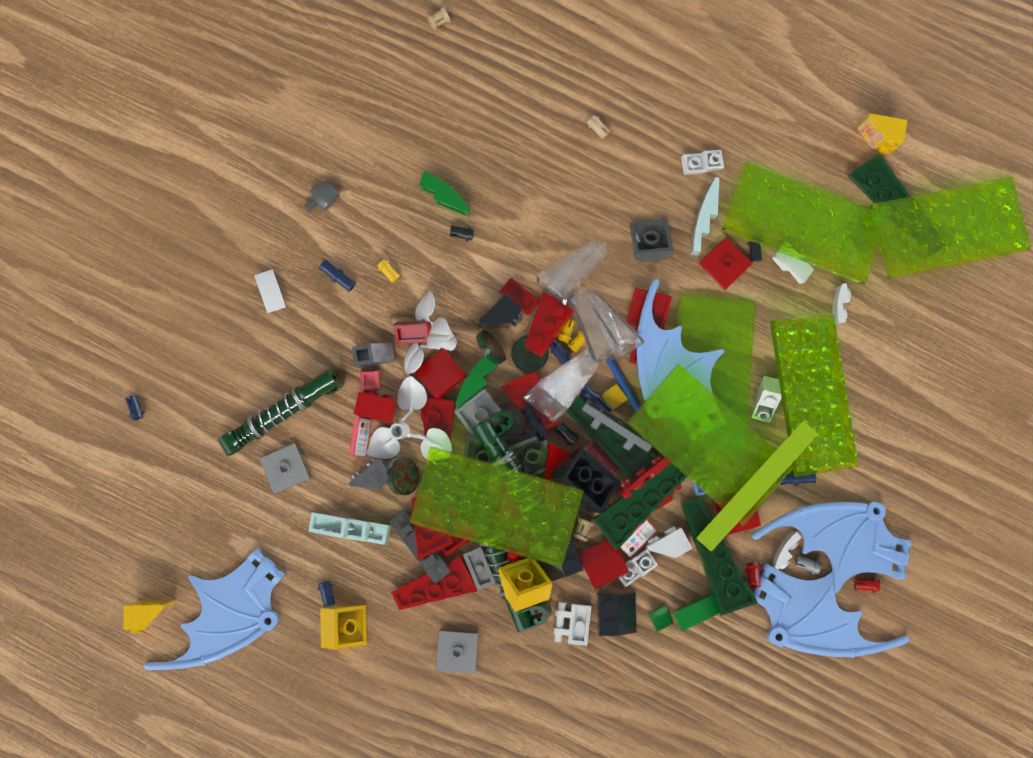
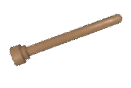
M397 316L390 318V322L393 324L419 322L416 319ZM448 325L452 333L467 335V338L479 341L481 326L473 325V327L465 328Z

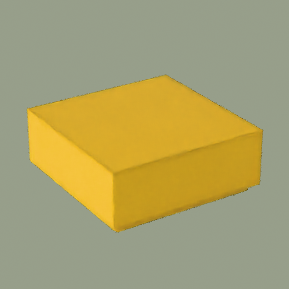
M617 384L601 395L604 401L612 408V411L628 399Z

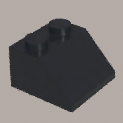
M506 293L479 319V325L482 328H510L512 325L516 327L522 321L523 309Z
M597 593V632L599 636H620L637 633L636 593Z

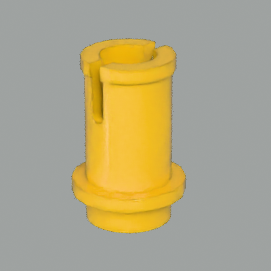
M383 259L377 265L378 271H382L391 284L401 276L391 266L390 260Z
M569 320L557 336L559 342L568 344L572 338L570 336L575 324L574 320L571 322Z
M584 329L578 331L579 334L567 345L575 353L587 341H590L591 335Z

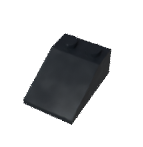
M570 532L559 535L553 540H546L529 546L525 552V559L533 556L551 582L584 570Z

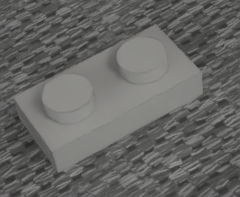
M482 547L463 554L478 591L496 583Z

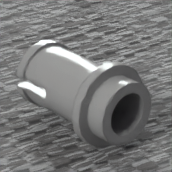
M798 555L795 566L811 571V574H818L822 563L817 559L814 561Z

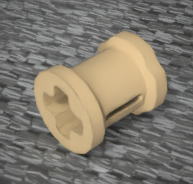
M443 6L436 13L426 15L434 31L440 25L451 22Z
M578 517L577 520L579 522L575 532H572L571 535L587 542L588 533L594 524Z

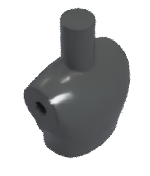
M326 181L314 186L310 190L313 199L304 206L308 212L317 205L323 210H328L340 195L333 185Z

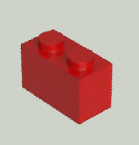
M366 389L364 393H358L353 412L354 415L393 424L398 406L394 396L383 394V397L375 396L376 392Z

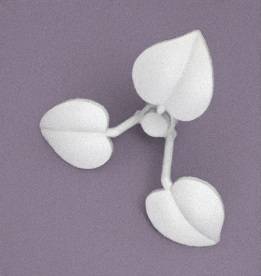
M428 291L417 304L415 317L419 322L424 321V319L426 322H431L429 316L432 315L435 308V299L431 291ZM440 317L434 323L431 322L432 327L427 339V345L423 344L420 346L419 343H413L407 350L404 359V368L407 376L414 373L421 366L424 358L423 349L439 350L443 348L452 351L456 347L457 338L451 332L445 318Z
M407 377L400 386L397 402L401 409H409L408 413L399 420V423L393 424L390 428L381 427L377 429L371 437L366 453L380 459L392 458L401 449L397 439L414 437L424 439L420 448L423 456L428 460L439 461L450 458L452 455V445L448 435L443 430L431 428L426 436L410 433L409 425L404 423L412 414L413 409L419 410L427 402V392L423 385L414 377Z

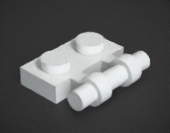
M558 602V609L555 610V616H557L556 627L553 628V634H555L554 642H562V635L568 636V644L587 646L591 605L572 603L571 611H566V603ZM564 617L570 618L569 629L563 628Z

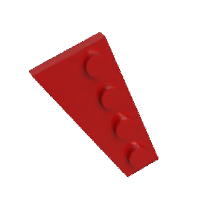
M461 556L446 563L451 572L435 584L429 575L425 574L392 591L391 594L399 610L477 592V587Z

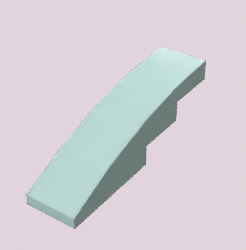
M715 177L699 209L692 234L690 255H698L701 252V237H707L710 229V219H715L718 215L719 177Z
M312 512L308 532L388 545L391 525Z

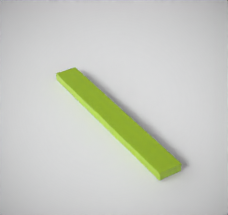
M802 421L699 534L697 539L712 551L817 437L818 433Z

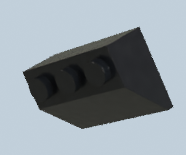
M582 446L562 459L549 477L586 511L594 513L603 512L620 483L609 470Z

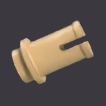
M594 115L587 122L588 128H592L603 140L611 131L599 120V116L596 117Z

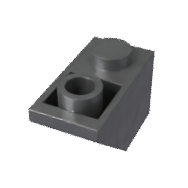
M374 343L352 347L354 366L357 368L395 362L392 343Z
M374 458L365 465L367 468L362 473L357 471L350 477L352 481L348 484L352 487L381 489L392 480L391 471L381 459L375 460Z

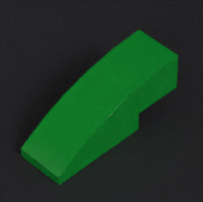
M424 171L419 182L420 190L435 195L433 198L435 204L469 217L470 209L457 192L438 177Z
M489 354L477 363L464 381L455 404L457 408L488 385L484 378L498 367Z
M712 593L688 602L689 604L672 611L678 628L681 631L719 614Z

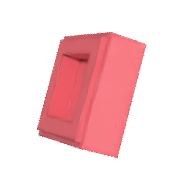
M379 370L360 371L361 391H365V389L381 390Z

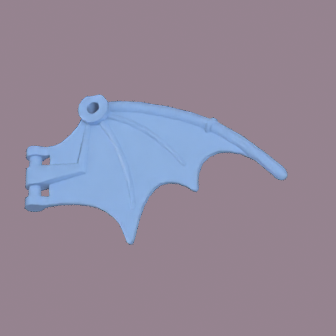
M654 279L647 293L636 333L639 382L646 403L644 410L649 418L655 419L666 415L679 420L683 424L689 439L693 440L701 433L705 434L714 430L713 427L717 425L722 426L726 424L714 400L710 383L712 368L717 359L724 353V350L705 353L687 351L681 343V326L671 330H663L655 324L652 315V303L659 286V280ZM653 405L657 407L656 412H653L651 410V407ZM714 413L715 418L710 420L707 415ZM696 421L698 427L692 429L690 424Z
M875 501L867 504L858 502H829L805 507L800 506L798 509L767 523L752 534V538L756 540L781 526H790L798 529L803 535V554L817 550L825 552L829 557L833 570L835 593L839 592L843 584L850 577L862 572L879 573L895 579L905 580V567H908L910 557L908 551L912 546L911 541L896 538L888 531L883 522L886 514L885 506ZM897 545L901 546L900 552L896 551ZM893 564L897 565L896 571L892 570Z
M256 548L241 566L223 578L204 580L189 575L188 578L197 591L202 604L201 615L195 621L181 624V628L190 638V647L183 656L176 660L146 662L144 669L170 670L200 665L205 666L207 663L219 660L249 645L266 631L273 630L280 623V617L277 612L272 610L271 593L274 586L286 574L282 570L279 571L275 567L276 564L268 557L265 558L261 554L262 551ZM255 559L260 563L257 568L252 564ZM269 572L274 576L272 581L266 577ZM267 618L272 620L271 624L267 623Z
M765 563L762 568L764 570L760 576L761 587L752 591L758 604L766 609L770 617L771 628L767 632V639L777 647L786 646L797 651L816 655L854 658L855 656L874 654L892 649L909 642L908 636L877 643L863 639L857 629L862 612H846L837 605L834 592L833 570L819 579L802 580L786 575ZM771 573L775 575L773 582L768 580ZM761 591L766 592L764 599L759 598ZM779 633V634H780V638H779V639H775L776 634Z

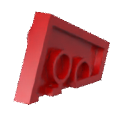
M536 371L501 386L502 390L520 409L526 404H531L536 415L542 419V425L545 430L559 424Z
M427 398V402L421 408L420 413L424 426V436H426L429 429L438 428L443 430L451 441L456 407L455 401L442 399L437 401L435 398Z

